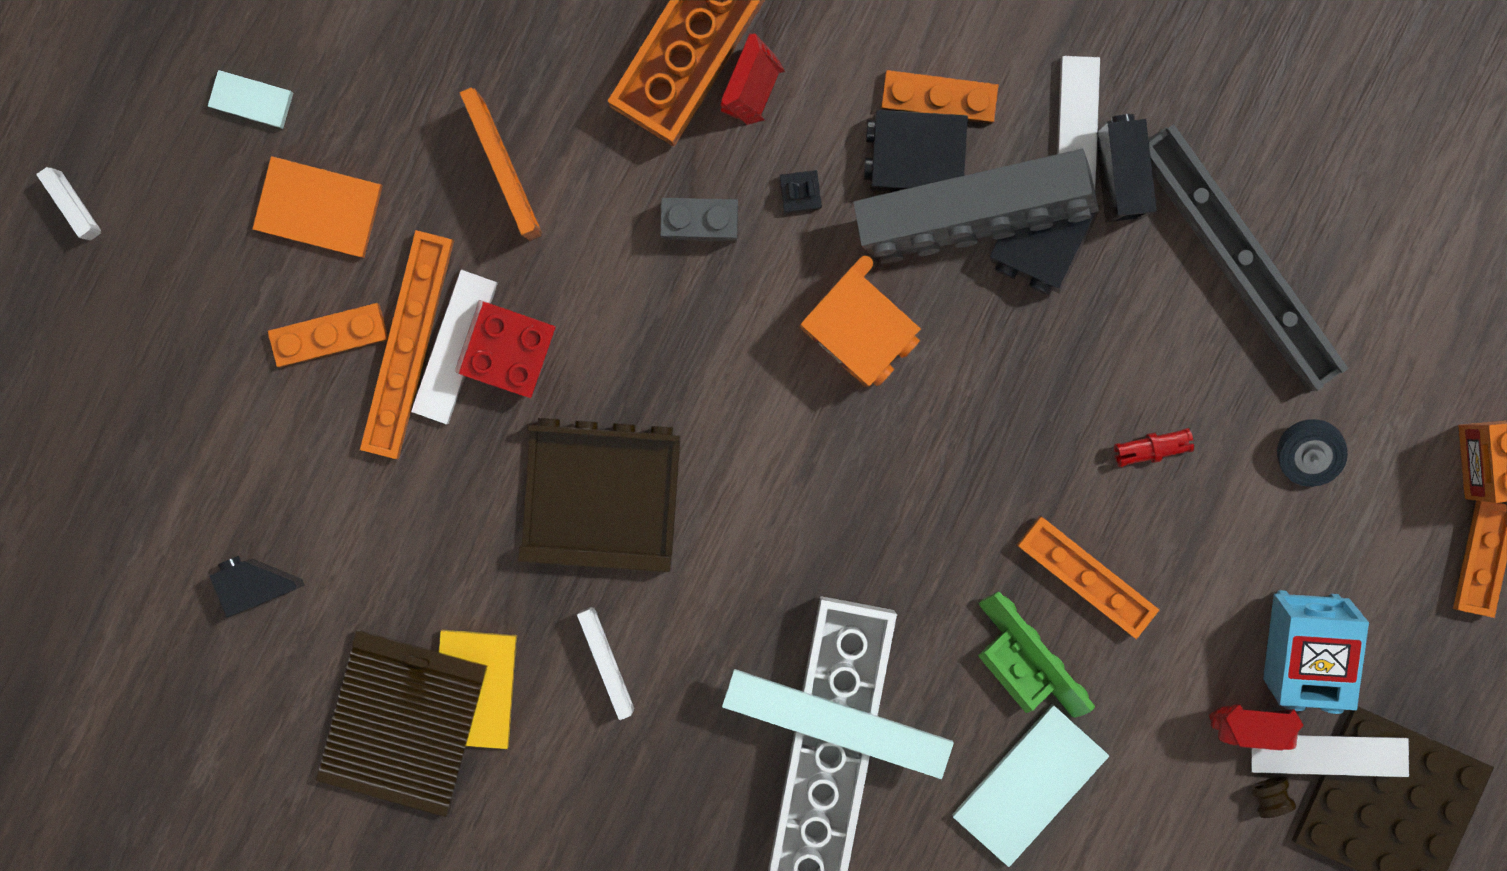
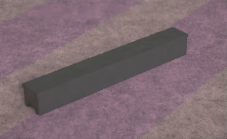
M1173 124L1169 128L1165 127L1150 138L1149 148L1152 174L1308 392L1320 390L1328 381L1348 370L1347 365L1176 126Z

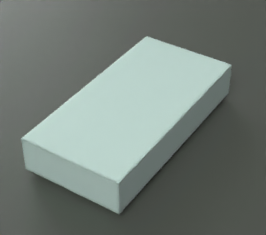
M218 70L208 107L283 129L293 92Z

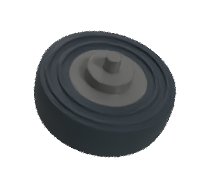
M1308 419L1297 422L1283 433L1278 442L1277 459L1282 472L1292 482L1302 486L1315 487L1331 482L1343 471L1347 462L1348 449L1343 435L1335 426L1323 420Z

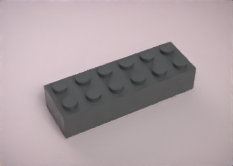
M1083 148L853 201L861 246L875 261H881V264L899 262L903 260V255L915 252L919 256L938 253L940 247L955 244V247L958 248L972 246L978 242V238L991 235L993 239L1008 238L1015 235V230L1030 227L1031 231L1044 230L1052 227L1054 221L1067 218L1068 222H1080L1091 218V213L1099 211L1091 169Z

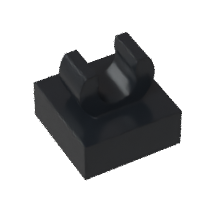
M817 170L780 175L784 213L822 208Z

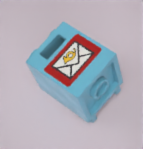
M1278 590L1277 594L1274 593L1263 680L1279 705H1282L1283 708L1304 711L1306 707H1313L1333 714L1343 713L1344 710H1357L1369 622L1349 598H1341L1339 594H1330L1329 597L1290 595L1287 591Z

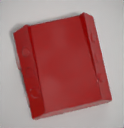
M755 33L749 34L720 104L722 113L739 119L746 125L765 121L762 112L779 73L785 72L777 56Z
M1240 704L1220 707L1208 715L1212 728L1219 730L1218 738L1220 741L1248 748L1280 751L1295 749L1298 732L1304 726L1295 709L1270 712L1243 709Z

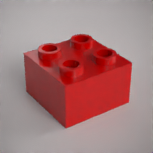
M479 300L455 372L531 398L556 326Z

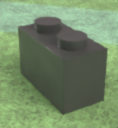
M661 198L662 240L737 241L738 199Z

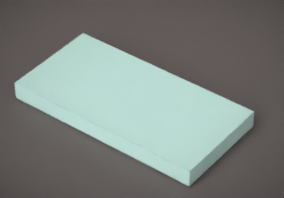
M1051 704L952 816L1002 862L1010 867L1106 761L1109 755Z

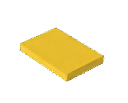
M441 630L439 652L488 666L466 746L508 749L517 635Z

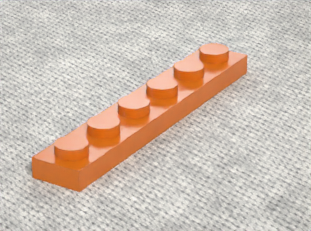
M415 230L360 447L362 451L393 459H399L454 244L452 239Z

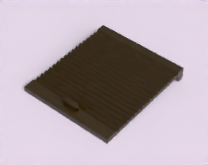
M356 630L316 781L446 817L451 809V799L488 666L373 633Z

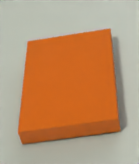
M271 156L253 230L365 258L383 186Z

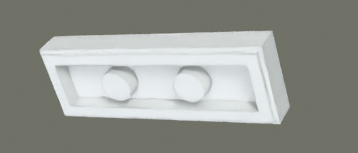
M589 607L581 610L577 614L618 719L622 720L632 715L634 711L633 703L595 608Z

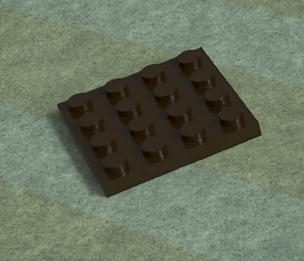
M1357 706V710H1350L1339 736L1408 738L1409 777L1321 775L1292 841L1357 871H1448L1494 767Z

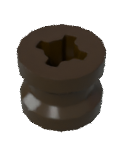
M1286 777L1269 778L1251 786L1252 795L1258 798L1260 804L1257 809L1259 817L1274 818L1296 809L1295 801L1289 797L1287 791L1289 782Z

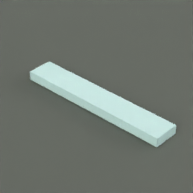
M736 669L733 671L722 705L723 708L939 779L943 777L954 744L952 740Z

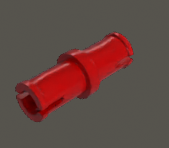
M1189 428L1162 435L1149 433L1146 434L1144 439L1114 444V452L1119 453V455H1115V459L1119 467L1151 460L1152 463L1161 462L1162 457L1193 452L1194 444H1189V441L1193 440V436Z

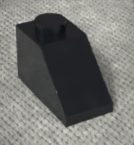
M239 556L218 564L220 571L209 576L227 618L305 586L303 580L299 577L255 559L242 562Z

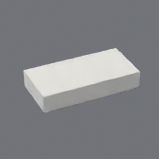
M46 167L36 174L79 238L91 241L101 234V229L62 171Z

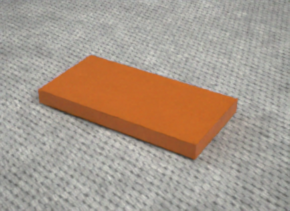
M472 87L459 92L521 235L529 241L542 236L540 226L485 100Z

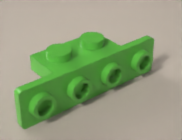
M996 592L979 603V606L1001 633L978 656L1025 713L1033 711L1051 692L1074 718L1088 714L1095 708V705L1089 699L1087 691L1071 678L1066 672L1063 662L1057 656L1051 654L1041 642L1038 632L1033 627L1027 625L1016 612V607L1010 599L1003 596L1000 592Z

